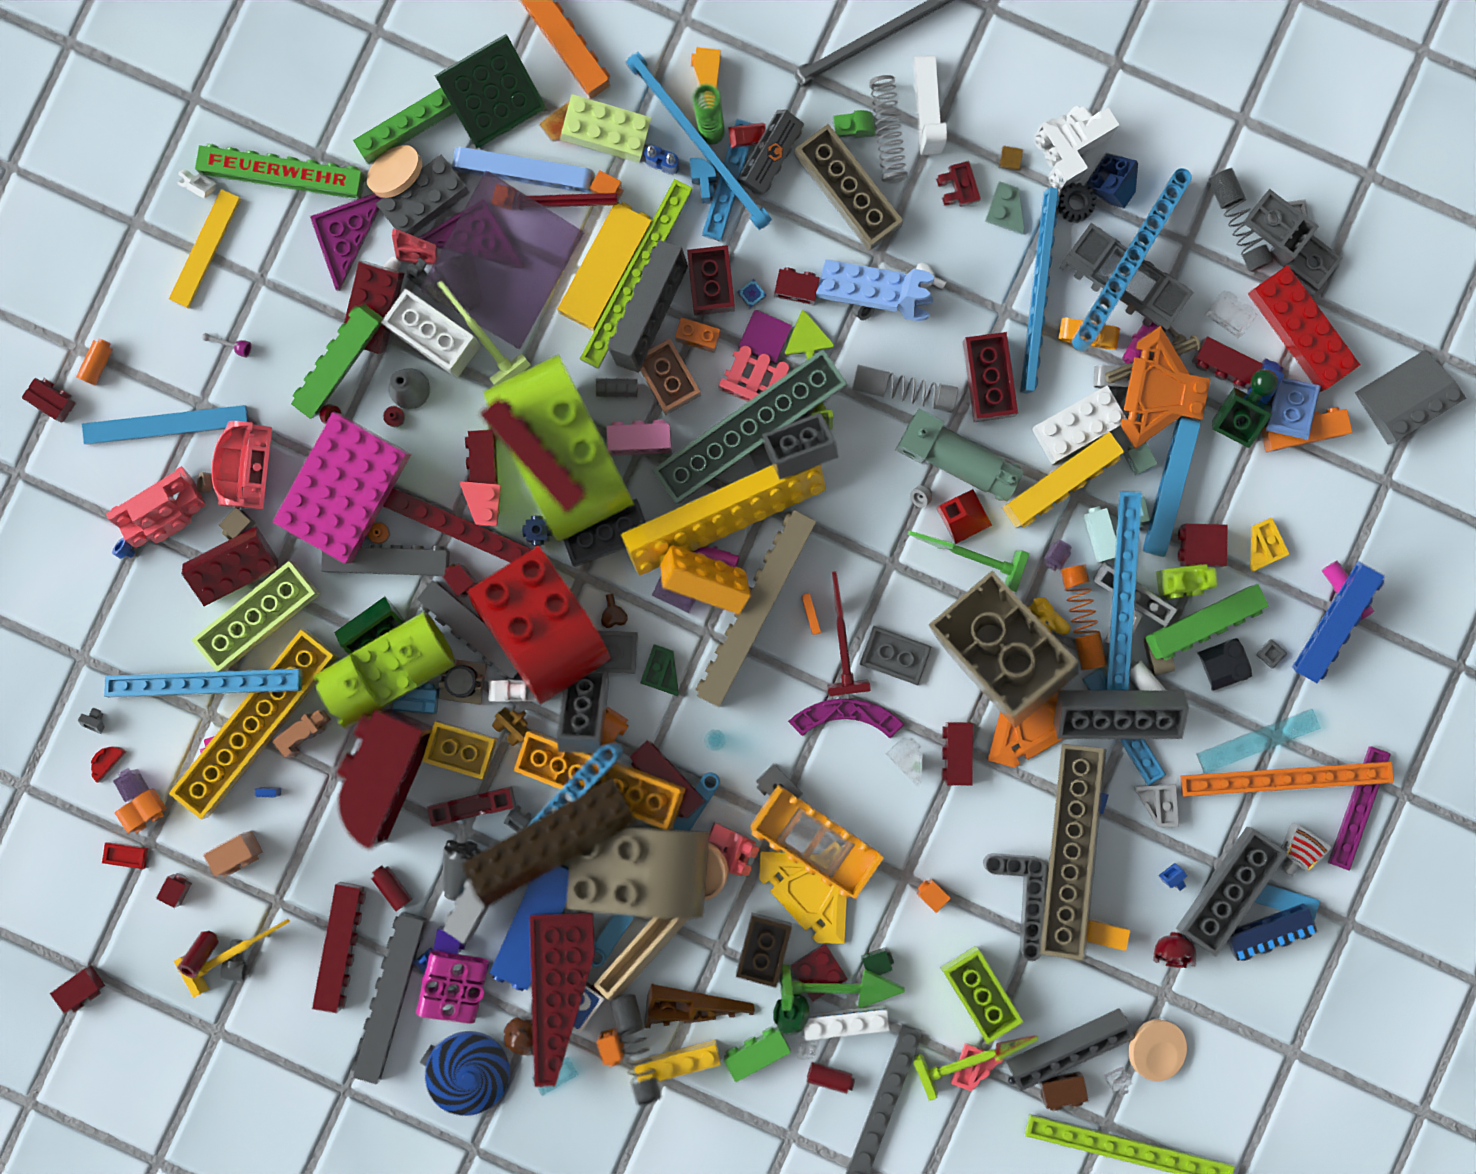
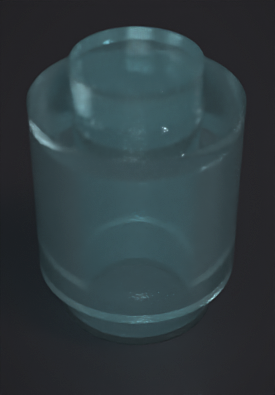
M712 729L707 732L704 738L706 747L713 751L720 750L725 744L723 732L718 729Z

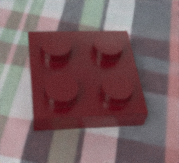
M826 943L790 965L801 983L842 984L848 980ZM807 992L812 1002L826 994Z

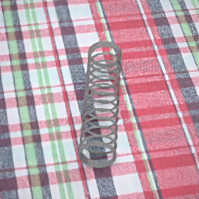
M892 75L877 76L869 81L870 88L873 90L871 96L874 97L872 100V104L875 105L873 111L877 113L874 119L877 121L875 123V127L878 129L876 135L879 136L877 139V143L880 144L878 150L882 152L879 155V158L883 160L880 166L884 168L881 171L883 175L882 181L886 183L903 181L908 177V172L906 171L883 173L885 169H898L907 165L905 163H897L887 167L882 166V163L885 161H899L905 158L904 155L892 156L886 159L881 158V155L884 153H898L904 150L902 147L885 151L880 150V147L883 145L892 146L903 143L901 139L885 143L879 142L880 138H893L902 135V132L878 134L880 130H894L901 127L900 124H890L881 128L877 127L879 122H894L900 119L899 116H890L880 120L876 119L878 114L888 115L899 111L898 108H889L880 112L875 111L877 106L888 107L898 103L896 100L884 101L879 104L874 103L875 99H889L897 96L895 92L884 93L878 96L873 95L874 91H889L896 88L893 85L895 77ZM883 79H892L885 83H875ZM893 86V88H889V89H880V88H884V87ZM895 94L889 97H881L884 95ZM889 102H896V103H893V104L882 105V104L889 103ZM889 110H896V111H893V112L882 113V112L889 111ZM898 176H902V177H899V178L885 179V178H888V177H898Z

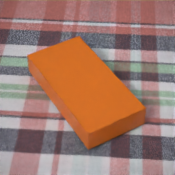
M810 593L804 594L801 598L811 633L816 635L821 633Z

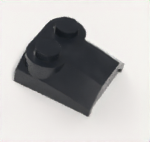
M1238 638L1197 652L1212 691L1252 677L1251 665L1244 647Z

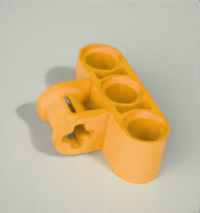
M1063 318L1061 320L1058 340L1072 343L1073 337L1083 320ZM1105 323L1091 347L1116 350L1120 328L1106 325ZM1081 336L1083 340L1088 341L1085 337Z

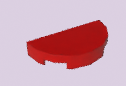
M111 746L95 753L91 760V776L95 782L99 783L127 751L120 747Z

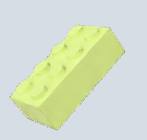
M571 94L560 140L639 163L651 117Z

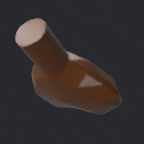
M613 593L605 595L608 607L603 611L601 617L602 625L606 628H611L615 624L619 626L625 625L628 621L626 612L615 604Z

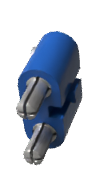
M653 145L646 147L644 150L645 161L649 167L660 171L662 169V172L670 175L676 174L679 171V160L676 154L667 150L662 151V148Z

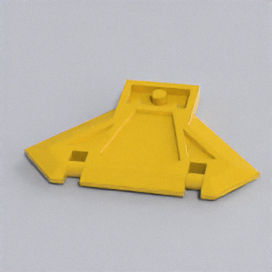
M834 840L821 853L811 854L809 858L825 869H828L842 846ZM760 851L759 880L763 884L769 881L774 886L770 892L805 931L811 927L816 932L812 936L813 940L816 943L845 944L847 898L838 892L839 888L835 885H832V887L826 885L821 881L822 877L817 873L815 875L810 874L804 869L805 865L799 861L797 864L786 857L788 854L785 852ZM778 872L783 876L781 881L775 876ZM820 918L825 923L823 927L817 922Z

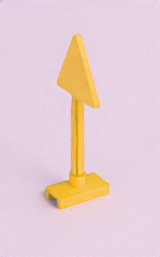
M289 919L207 961L195 978H189L179 971L192 997L195 998L209 990L203 976L210 969L248 949L254 942L290 923ZM184 956L173 961L176 967L179 965Z

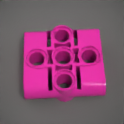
M431 951L425 975L422 977V989L416 1014L431 1019L468 1024L475 1023L480 1000L484 996L483 987L490 961L481 957ZM462 964V968L453 970L455 965ZM430 982H437L434 987H427ZM450 985H458L456 989L448 990ZM471 988H478L476 992L469 993V990ZM448 1004L453 1005L449 1010L443 1009Z

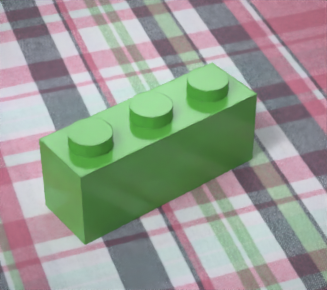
M771 1026L762 1032L763 1035L757 1038L755 1036L750 1037L744 1041L745 1045L739 1048L734 1046L725 1052L724 1062L735 1083L791 1053L790 1046L783 1033L777 1029L778 1027L774 1028Z

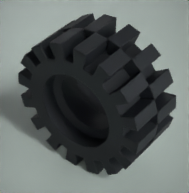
M1078 182L1077 185L1071 183L1070 186H1066L1061 192L1057 208L1060 209L1058 211L1059 214H1063V219L1068 218V222L1074 220L1075 223H1079L1080 220L1084 221L1091 215L1097 201H1095L1096 194H1092L1094 190L1087 188L1089 185L1085 184L1082 186L1081 182ZM1077 195L1084 200V207L1082 209L1075 210L1071 208L1069 199L1072 196Z

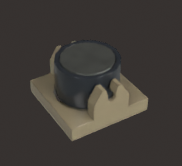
M456 659V666L440 674L439 687L441 690L439 699L481 705L487 664Z

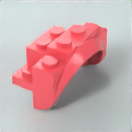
M229 421L227 423L226 429L216 444L212 459V483L218 497V506L263 510L272 427L253 425L251 422Z
M181 466L175 472L121 505L113 507L106 515L109 521L120 528L125 541L134 548L146 544L147 541H153L156 544L162 542L184 529L185 526L191 523L190 519L193 514L197 513L206 504L194 480ZM179 493L175 501L173 495Z

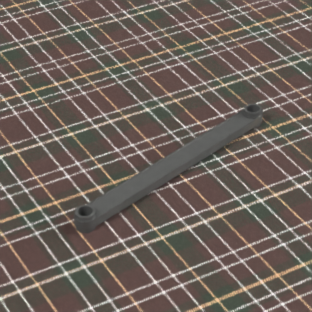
M927 0L809 66L804 64L794 71L798 84L801 87L810 85L818 75L954 0Z

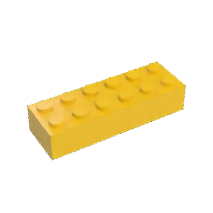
M1108 432L1003 506L1002 509L1015 527L1021 525L1024 528L1036 520V514L1041 516L1052 509L1054 501L1058 504L1070 496V490L1075 492L1087 484L1085 479L1091 480L1104 472L1102 467L1105 466L1107 469L1121 460L1119 455L1124 451L1112 434Z

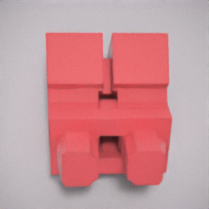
M714 822L709 833V842L717 847L725 857L728 873L748 876L751 871V866L747 864L749 857L755 858L759 852V848L755 845L756 841Z

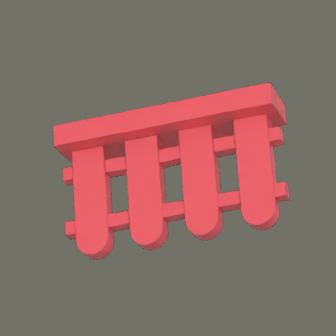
M742 346L739 352L734 351L732 356L735 357V361L731 370L725 371L724 375L727 376V379H721L719 390L749 402L759 395L757 393L758 390L763 392L786 376L789 371V365L786 362H780L776 368L769 366L770 357L767 354H761L755 360L750 357V347ZM747 363L754 365L749 379L742 377ZM766 371L773 373L768 387L761 385ZM741 382L743 384H746V387L744 388L738 385V383Z

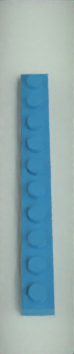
M1050 187L1043 193L1020 393L1029 394L1038 385L1036 373L1041 362L1039 349L1043 344V337L1041 336V330L1045 325L1043 313L1048 302L1046 288L1050 284L1048 270L1052 265L1050 253L1055 242L1053 228H1055L1057 223L1055 211L1060 197L1057 195L1058 188Z
M1119 491L1106 690L1129 689L1142 492Z
M283 669L105 676L104 697L301 691L302 670Z

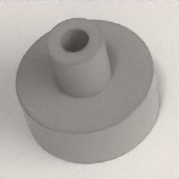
M917 486L910 493L911 501L917 507L924 508L932 501L931 490L928 487Z

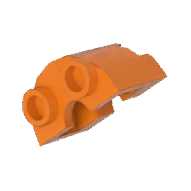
M608 706L606 707L602 747L609 743H617L615 742L619 734L623 736L629 727L626 724L628 719Z

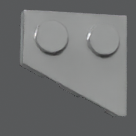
M1176 784L1135 786L1137 794L1157 827H1179Z

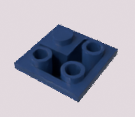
M1106 153L1085 184L1089 185L1087 187L1089 190L1091 188L1094 190L1093 194H1096V196L1108 204L1125 209L1136 192L1138 162L1137 160Z

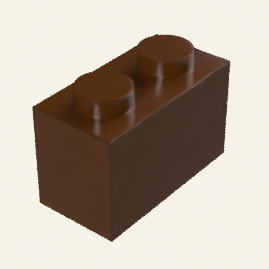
M1081 1072L1053 1076L1040 1082L1043 1104L1051 1111L1061 1110L1062 1106L1067 1105L1078 1107L1082 1106L1083 1102H1088L1085 1080Z

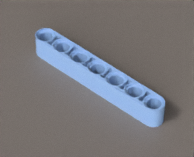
M464 147L455 148L452 164L453 170L462 173L583 193L591 191L590 186L592 185L594 173L593 170L584 167Z

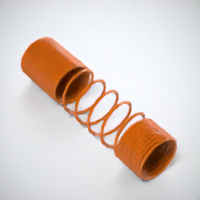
M1086 564L1060 569L1063 579L1062 583H1064L1063 587H1066L1065 591L1088 590L1067 598L1066 601L1068 602L1089 601L1069 609V612L1093 611L1071 620L1072 623L1094 622L1075 629L1074 633L1097 632L1096 634L1075 638L1081 670H1089L1107 666L1100 631H1078L1095 625L1098 621H1075L1096 612L1093 609L1073 610L1090 604L1094 600H1070L1092 590L1090 588L1068 589L1090 582Z

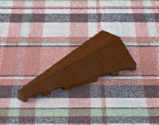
M651 984L647 994L644 1028H651V1024L657 1023L670 1026V1022L684 1021V1024L716 1020V1016L728 1015L729 1018L735 1017V1013H749V1015H753L755 1009L753 1003Z

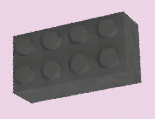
M441 154L421 169L418 178L407 190L393 197L382 198L376 205L395 229L415 235L470 192Z
M596 669L563 690L557 731L559 752L596 753L602 747L609 690L608 669Z

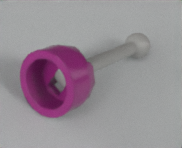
M208 333L202 335L204 341L210 340L233 347L234 352L241 357L246 358L250 354L251 342L239 340L234 344L211 337Z

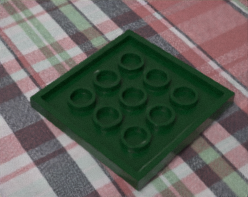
M507 34L434 75L476 149L546 109L541 96Z

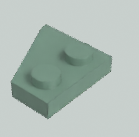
M999 181L985 222L1022 234L1024 232L1019 188Z

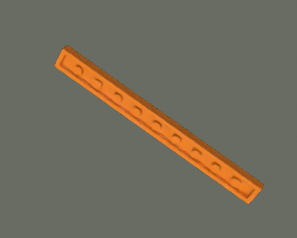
M1392 762L1181 775L1180 782L1181 793L1185 797L1394 783Z

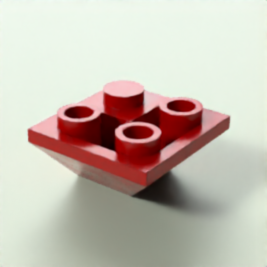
M973 489L936 508L955 544L992 526Z

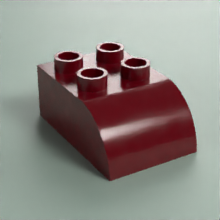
M393 709L375 710L372 715L363 714L354 733V737L362 740L359 748L354 754L347 752L337 770V776L344 779L338 797L341 821L352 839L369 851L387 843L422 764L433 726Z

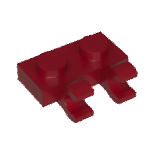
M969 161L949 166L948 173L940 174L936 178L938 187L953 182L955 192L943 195L942 201L944 206L958 201L961 207L981 200Z

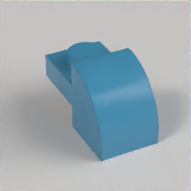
M690 158L692 184H700L702 203H710V196H714L713 183L710 182H716L715 170L704 159Z

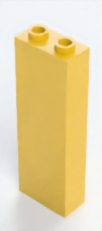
M624 202L613 205L557 308L559 314L594 332L652 222L650 216L643 212L636 213L630 205Z

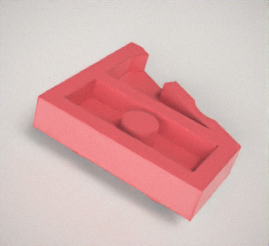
M393 229L392 240L396 259L400 262L417 263L420 257L427 264L437 265L438 253L435 244L398 229Z
M460 481V486L475 524L497 527L501 485Z
M965 1043L959 1060L984 1052L985 1050ZM994 1056L990 1060L953 1073L950 1082L955 1086L972 1091L979 1084L980 1080L985 1079L995 1066L1003 1062L1004 1058L997 1061Z

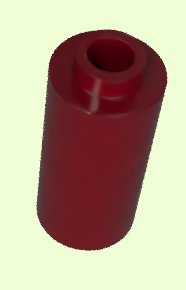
M381 865L372 872L374 875L371 878L395 912L412 900V897L389 866L384 868Z
M202 931L177 966L183 975L189 978H195L219 943L217 935L212 931Z
M811 1062L806 1083L847 1094L849 1090H853L855 1078H852V1073Z

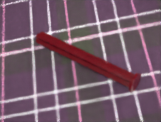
M617 193L532 196L518 194L517 197L519 210L539 207L609 206L619 203Z

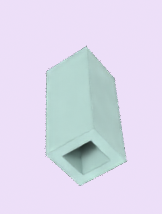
M1100 506L1088 509L1089 513L1083 516L1097 563L1115 558L1116 536L1108 509L1101 510Z

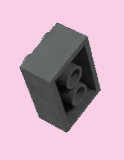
M821 412L762 434L766 452L780 480L838 458L836 442Z

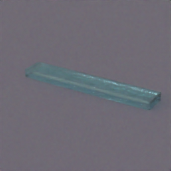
M1309 709L1196 753L1203 773H1208L1318 730L1320 725L1314 710Z

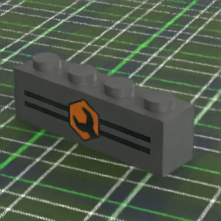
M777 110L737 181L755 194L767 192L772 185V179L781 170L783 160L791 153L794 141L800 137L804 123L788 110Z

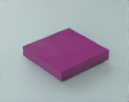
M754 309L738 348L748 346L752 354L757 356L767 354L770 357V362L776 364L792 325Z

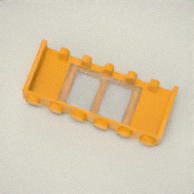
M779 784L750 824V828L753 830L752 834L760 840L765 838L770 842L769 846L778 852L780 850L788 854L786 857L796 864L799 861L805 865L804 869L812 875L817 873L822 877V882L830 887L835 885L839 888L838 892L848 899L850 896L854 899L857 898L884 858L880 852Z

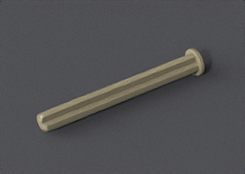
M1192 335L1190 339L1173 345L1178 356L1192 350H1200L1201 344L1198 337ZM1153 354L1149 355V360H1152ZM1133 362L1105 374L1106 382L1114 383L1131 376Z

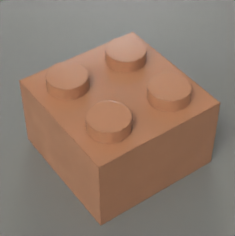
M251 830L239 834L203 854L214 877L222 875L224 878L241 869L239 865L244 867L259 859L258 855L263 853Z

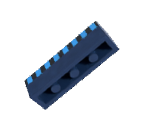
M1303 903L1237 927L1228 939V943L1237 961H1246L1258 953L1265 954L1271 952L1272 948L1288 946L1294 940L1310 938L1312 934L1318 931L1309 908Z

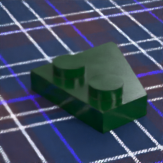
M654 644L640 683L678 696L674 651Z

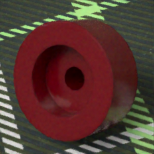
M326 404L320 410V420L326 424L332 412L342 414L340 408L332 404Z
M390 406L384 411L383 419L387 425L399 427L405 421V414L399 407Z

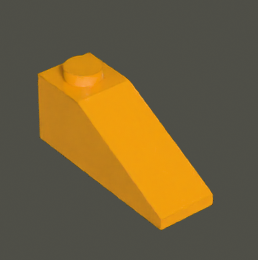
M696 47V54H692L691 66L694 67V74L699 86L710 84L717 88L721 61L720 49ZM703 95V97H713L711 95Z

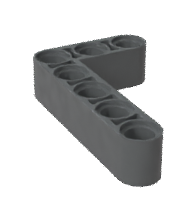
M988 854L983 860V866L991 874L1024 876L1020 953L1028 961H1036L1041 956L1046 864L1036 856ZM992 859H998L999 862L998 867L995 869L989 868V862ZM1013 860L1019 861V867L1016 870L1010 869V863ZM1038 861L1040 863L1039 870L1032 872L1031 864ZM1037 882L1039 884L1038 890L1034 893L1030 892V885ZM1032 903H1036L1038 906L1035 913L1028 912V907ZM1031 924L1036 925L1035 933L1028 934V926ZM1031 945L1035 946V952L1032 955H1026V948Z

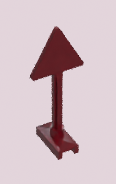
M835 571L832 572L835 611L837 613L836 626L842 665V683L827 685L829 697L871 691L868 679L854 681L853 673L851 672L846 628Z

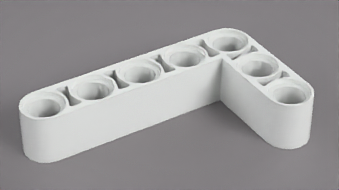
M935 55L914 57V79L920 155L942 154L947 140L946 123H940Z

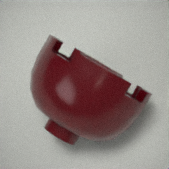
M1171 932L1170 936H1164L1156 943L1153 961L1157 964L1159 960L1165 961L1168 967L1187 968V964L1195 967L1196 949L1189 939L1183 937L1182 933Z

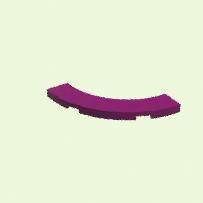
M847 698L816 703L803 709L788 721L801 736L822 723L841 719L857 720L870 724L883 732L888 738H891L905 725L891 712L878 705Z

